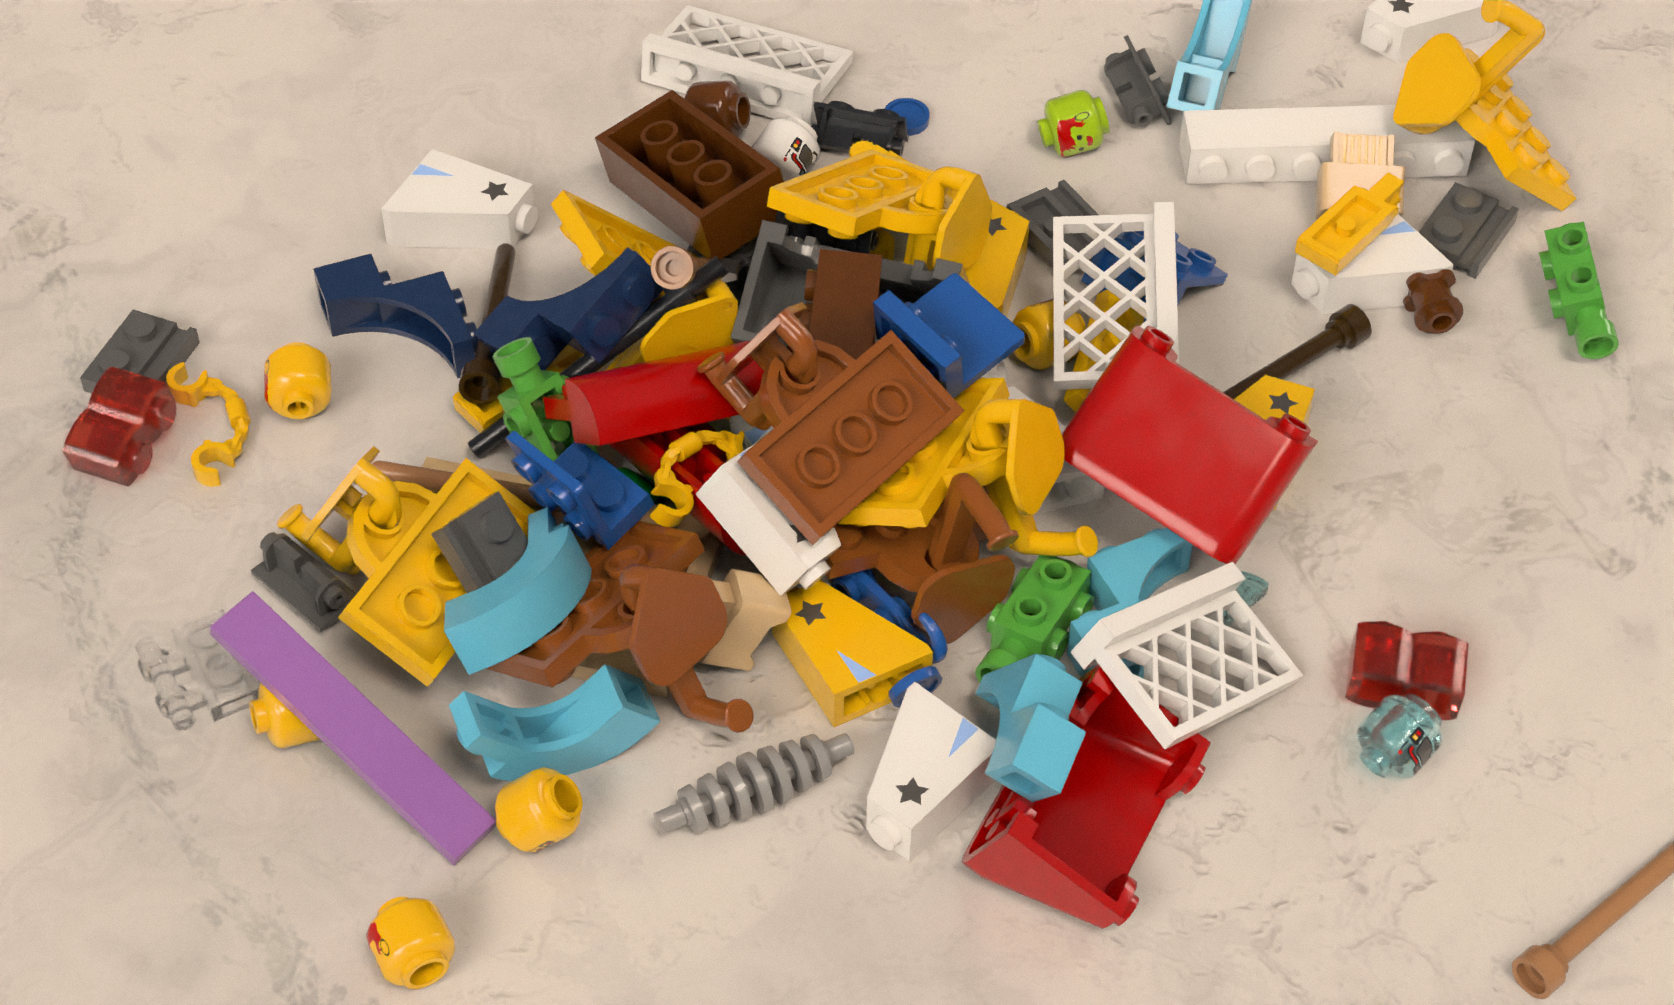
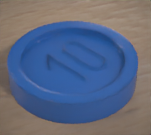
M899 98L891 101L884 108L896 112L900 117L906 118L909 136L923 132L929 125V109L919 100Z
M924 667L899 680L890 689L888 696L893 705L900 708L907 688L914 682L932 693L942 683L943 678L936 667Z

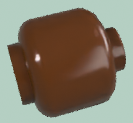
M700 81L693 83L686 91L684 99L735 136L739 137L742 130L748 127L751 115L749 98L732 81Z

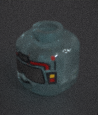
M1407 694L1405 697L1399 695L1385 697L1358 727L1357 738L1363 749L1359 755L1361 761L1379 777L1385 778L1390 773L1398 778H1412L1438 751L1443 742L1439 729L1442 724L1441 718L1428 703L1413 694Z

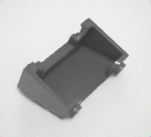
M762 220L731 334L733 342L751 341L780 312L789 306L803 302L804 305L806 302L813 303V301L804 300L807 269L817 270L820 249L847 250L820 245L818 240L811 236H806L805 241L798 237L787 236L789 230L787 225ZM882 258L879 297L890 290L904 304L906 302L913 304L953 273L960 275L967 283L970 284L962 263L937 258L935 267L932 271H929L925 261L915 260L914 265ZM780 338L779 340H780V341L786 346V348H787V347H788L787 343H786L782 338Z

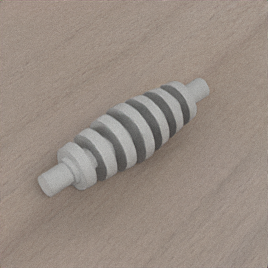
M847 733L826 741L820 740L815 734L801 737V748L794 740H788L779 743V753L773 746H767L757 750V758L749 751L736 757V767L728 761L717 768V780L711 773L698 778L697 788L699 794L690 784L679 789L676 804L653 814L655 823L661 834L684 825L690 827L694 833L708 830L707 816H709L716 827L729 824L731 821L729 808L734 817L739 821L752 817V804L758 814L767 813L774 809V798L779 804H784L792 799L793 787L799 793L811 788L813 785L812 775L818 782L830 777L833 762L854 754L852 741Z

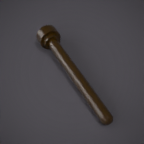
M503 243L496 250L482 323L508 295L516 254L511 244ZM479 339L475 359L465 364L462 368L458 387L460 394L465 400L473 404L485 405L492 403L499 396L502 375L493 359L494 354Z
M1354 304L1344 306L1331 314L1324 331L1223 393L1235 399L1264 375L1283 380L1335 347L1339 349L1356 347L1371 336L1372 329L1368 317Z

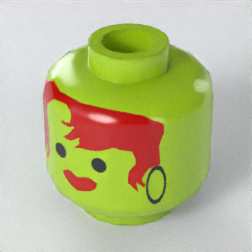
M1077 90L1049 99L1044 107L1045 118L1037 120L1044 147L1053 145L1056 152L1063 158L1099 148L1103 143V134L1110 132L1107 115L1100 97L1092 98L1085 90Z

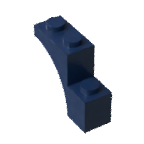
M627 247L602 272L569 292L553 298L536 301L514 299L507 295L473 334L493 354L514 340L525 337L531 338L541 357L538 362L541 370H546L567 345L600 364L664 288L653 279L651 266L639 253Z
M371 253L313 268L319 303L332 337L358 332H380L410 338L438 353L453 369L457 379L460 378L464 365L475 359L474 353L477 349L478 338L473 333L477 330L474 322L465 323L464 317H467V311L462 293L459 288L451 290L443 271L392 284L387 270L378 271Z

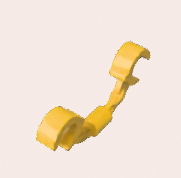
M181 362L173 366L166 375L171 398L179 404L196 407L207 396L219 395L226 402L227 416L231 427L235 429L233 439H228L224 443L204 440L203 445L196 448L191 455V465L196 480L205 486H220L221 481L218 470L206 467V465L219 461L232 468L236 466L234 459L242 453V445L249 434L248 426L251 423L248 409L244 399L239 398L236 391L223 385L220 379L208 377L207 370L201 373L195 383L185 386L181 385L188 379L185 363Z
M702 430L696 433L689 432L672 442L661 458L660 469L654 475L655 487L651 494L670 498L675 503L677 509L659 504L650 514V518L664 527L679 525L693 508L694 500L691 493L693 489L690 485H684L676 480L671 467L676 461H684L700 451L702 445L715 444L719 449L725 451L729 461L744 451L742 445L744 431H740L735 435L726 430L720 432Z

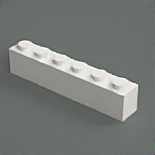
M1396 105L1183 111L1179 150L1186 184L1317 181V171L1321 164L1329 162L1330 137L1333 132L1381 136L1394 135L1393 165L1405 167V178L1467 176L1475 139L1457 121L1430 134L1420 135L1410 132L1394 122L1393 114Z

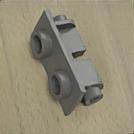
M1124 36L1129 49L1122 53L1110 54L1105 60L1104 72L1126 112L1128 121L1143 127L1148 125L1152 118L1162 114L1166 124H1171L1164 108L1167 105L1169 95L1160 77L1151 81L1149 76L1156 73V70L1145 48L1136 51L1129 36Z
M271 532L262 539L260 548L263 550L264 561L251 569V574L318 631L323 632L339 620V615L357 593L286 534Z

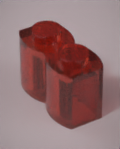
M113 366L109 367L97 382L87 409L76 419L65 440L62 451L72 468L129 487L139 474H143L148 469L153 456L152 444L160 437L163 431L170 429L175 420L177 412L176 401L168 385L165 382Z
M1387 621L1359 622L1350 649L1345 698L1369 708H1401L1410 714L1427 719H1457L1465 696L1469 644L1462 639L1440 631L1412 633L1403 627Z

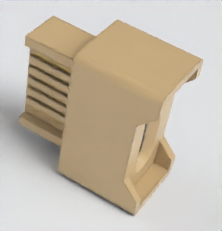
M1333 132L1330 137L1329 162H1323L1317 171L1316 219L1321 217L1354 185L1369 190L1388 172L1402 180L1405 179V167L1393 165L1394 135L1381 136ZM1404 185L1401 187L1400 192L1401 201L1397 205L1399 207L1398 214L1401 217L1404 206Z
M731 569L723 582L712 580L727 611L725 633L717 645L701 658L699 662L750 671L754 666L751 654L771 627L788 620L791 615V607L787 594L785 593L780 596L763 574Z

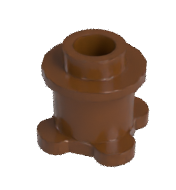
M1443 269L1433 274L1417 272L1406 280L1409 291L1408 295L1403 299V304L1407 311L1415 312L1414 323L1422 332L1444 333L1452 329L1461 320L1463 305L1451 292L1450 288L1456 283V278L1449 269Z

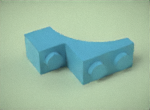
M1203 0L1190 42L1182 58L1177 61L1166 107L1181 111L1220 110L1229 72H1236L1253 0Z
M1168 528L1154 529L1143 537L1118 546H1107L1099 550L1093 557H1088L1087 569L1091 571L1089 594L1094 596L1093 605L1097 610L1088 611L1078 619L1071 621L1067 656L1081 677L1098 664L1083 670L1070 653L1071 650L1100 619L1148 599L1167 581L1187 572L1193 546L1191 543ZM1124 658L1121 659L1132 674L1144 679L1143 666Z
M1042 654L1031 655L983 675L975 693L1000 709L997 739L985 774L1031 802L1061 794L1086 734V731L1068 721L1069 714L1083 682L1065 672L1066 667L1059 660Z

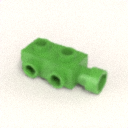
M1584 221L1568 223L1561 227L1545 230L1548 250L1539 252L1545 281L1555 279L1557 288L1548 290L1554 319L1565 318L1568 335H1574L1580 356L1587 359H1600L1611 355L1618 348L1619 341L1614 323L1607 318Z
M529 337L520 338L504 345L493 355V359L502 377L509 378L513 385L497 396L505 411L503 421L510 433L513 430L554 461L574 442L571 421L546 419L543 397L562 394L561 385L565 384V379L569 377L560 375L559 372L541 370L538 365L541 357L532 339ZM551 442L554 443L555 450L553 449ZM586 444L593 451L599 454L597 448L600 446Z
M1039 555L1031 568L1023 567L1020 570L1013 584L1012 595L1005 604L1002 602L998 603L989 617L986 630L992 634L991 647L976 668L975 673L979 683L983 675L1034 654L1047 655L1057 660L1061 659L1068 645L1069 632L1067 630L1070 627L1071 621L1091 611L1094 604V596L1089 594L1090 570L1078 566L1073 561L1046 555Z

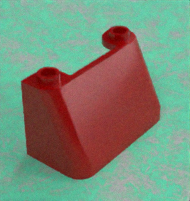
M1137 325L1129 333L1062 432L1064 460L1207 555L1225 564L1231 562L1236 564L1318 441L1309 436L1311 429L1292 415L1283 414L1281 419L1271 416L1265 420L1176 363L1178 355L1172 349L1174 341L1171 337L1155 327L1147 326L1143 329Z
M1098 664L1078 679L1083 683L1069 714L1068 721L1086 731V734L1061 794L1031 802L1002 785L962 857V863L986 880L1103 929L1113 923L1117 926L1122 925L1137 907L1139 897L1134 894L1137 888V881L1128 874L1166 800L1179 791L1184 794L1189 793L1201 780L1206 769L1201 764V761L1211 742L1197 733L1164 749ZM1159 704V709L1172 726H1178L1179 718Z

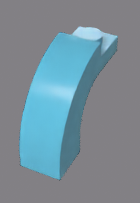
M548 507L528 515V545L523 556L510 570L479 589L445 602L444 632L468 675L502 662L544 637L575 608L589 585L592 568L569 525L565 523L557 525Z
M606 664L574 692L543 706L513 708L463 691L449 704L457 726L456 734L460 743L472 754L483 756L490 777L505 781H513L541 767L555 769L563 775H570L598 766L633 746L661 722L643 679Z

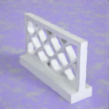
M687 5L661 35L650 33L642 41L641 81L685 94L688 88L696 82L732 81L740 88L741 92L747 94L752 113L773 119H786L789 116H793L811 126L812 123L815 124L817 121L813 107L814 101L822 102L853 63L854 51ZM692 23L706 28L691 30L688 26ZM743 37V38H746V39H745V40H739V41H732L730 38ZM718 40V42L720 43L707 46H702L700 44L702 42H709ZM782 48L789 51L774 53L772 50ZM754 52L761 54L760 56L744 58L742 55ZM825 60L832 63L816 65L814 61ZM800 63L803 66L801 68L786 70V68L784 67Z
M1154 202V213L1053 217L1054 390L1093 388L1130 333L1115 321L1130 307L1146 318V321L1140 327L1143 329L1147 326L1155 327L1173 339L1174 345L1172 349L1178 355L1176 363L1179 364L1174 202ZM1144 231V239L1130 251L1114 240L1122 232ZM1086 233L1094 240L1078 253L1064 242V234ZM1104 247L1119 258L1105 272L1089 261ZM1144 254H1145V262H1143L1141 259H1139V258L1142 257ZM1064 257L1069 260L1065 265H1064ZM1128 267L1133 268L1145 277V280L1131 292L1114 280ZM1079 268L1094 279L1080 293L1064 282L1065 279ZM1104 288L1121 299L1106 313L1089 301ZM1145 294H1146V303L1141 300V298H1142ZM1064 297L1069 300V302L1065 306ZM1079 309L1095 320L1080 335L1064 323L1065 320ZM1104 329H1107L1121 340L1106 355L1089 343ZM1064 338L1070 342L1067 346L1064 344ZM1079 350L1096 362L1087 371L1065 372V362Z
M1233 562L1100 619L1070 652L1083 670L1096 664L1100 665L1164 749L1289 688L1304 676L1237 593L1236 589L1246 578ZM1227 611L1241 628V632L1223 624V612ZM1191 629L1208 635L1210 647L1192 640ZM1158 643L1177 651V662L1158 655ZM1224 643L1242 650L1243 661L1225 654ZM1257 657L1266 660L1278 676L1259 669ZM1124 658L1143 666L1144 679L1132 674L1121 659ZM1192 658L1210 665L1211 677L1193 670ZM1225 672L1243 679L1244 691L1226 684ZM1158 673L1178 681V693L1158 685ZM1193 688L1210 694L1212 707L1193 700ZM1159 704L1178 711V726H1172L1159 709Z

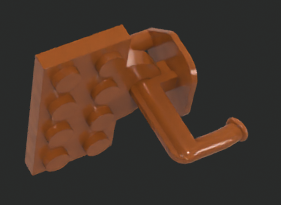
M800 302L780 312L728 363L724 360L725 353L718 352L704 360L697 367L699 373H704L714 387L749 425L764 431L771 426L774 428L746 451L737 463L805 538L814 545L953 423L965 410L892 330L855 360L840 347L813 339L808 329L799 320L807 310L804 303ZM780 338H782V339L787 343V345H788L787 348H786V346L779 340ZM753 361L764 370L760 389L756 395L737 377V374Z
M960 473L953 476L946 497L927 527L905 528L902 526L837 524L834 528L841 546L825 561L831 568L826 574L828 579L876 567L889 581L908 591L917 592L911 611V618L917 626L926 631L919 621V615L927 613L936 621L946 638L947 644H950L960 638L1006 598L1015 575V565L1006 555H994L979 559V541L988 539L989 541L986 544L988 550L997 551L1013 544L1018 539L1019 534L1016 530H1011L1005 517L989 497L986 485L981 486L977 479L968 473Z
M638 521L609 550L598 543L585 555L592 568L589 585L579 603L562 622L544 637L516 655L485 668L553 688L570 678L575 668L591 653L609 654L630 649L644 678L652 684L667 686L676 704L686 717L715 726L729 728L736 733L749 729L754 718L751 705L743 699H733L730 702H724L707 697L693 669V666L721 640L727 626V611L713 581L707 576L686 573L689 565L705 551L697 533Z

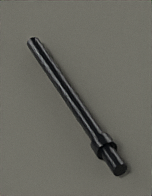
M717 256L696 271L694 279L686 287L681 289L664 288L665 295L647 308L600 364L583 355L559 374L571 378L597 372L644 337L668 311L697 302L698 299L696 297L729 273ZM503 416L468 442L470 449L479 459L505 441V438L510 434L503 421Z

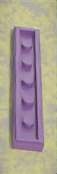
M254 591L249 593L210 626V635L453 866L495 828L496 819Z

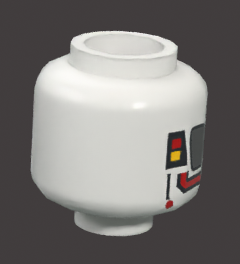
M789 116L786 119H773L766 125L752 145L754 150L780 168L784 182L809 173L820 156V147L815 130L805 121L793 116Z

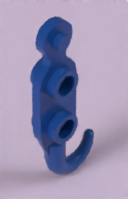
M870 569L834 578L832 581L833 588L928 644L933 651L932 664L939 663L945 659L948 651L947 642L936 621L927 613L919 615V621L926 629L930 637L929 640L915 626L911 625L914 621L911 618V609L906 602L897 596L892 598L877 584L876 578Z

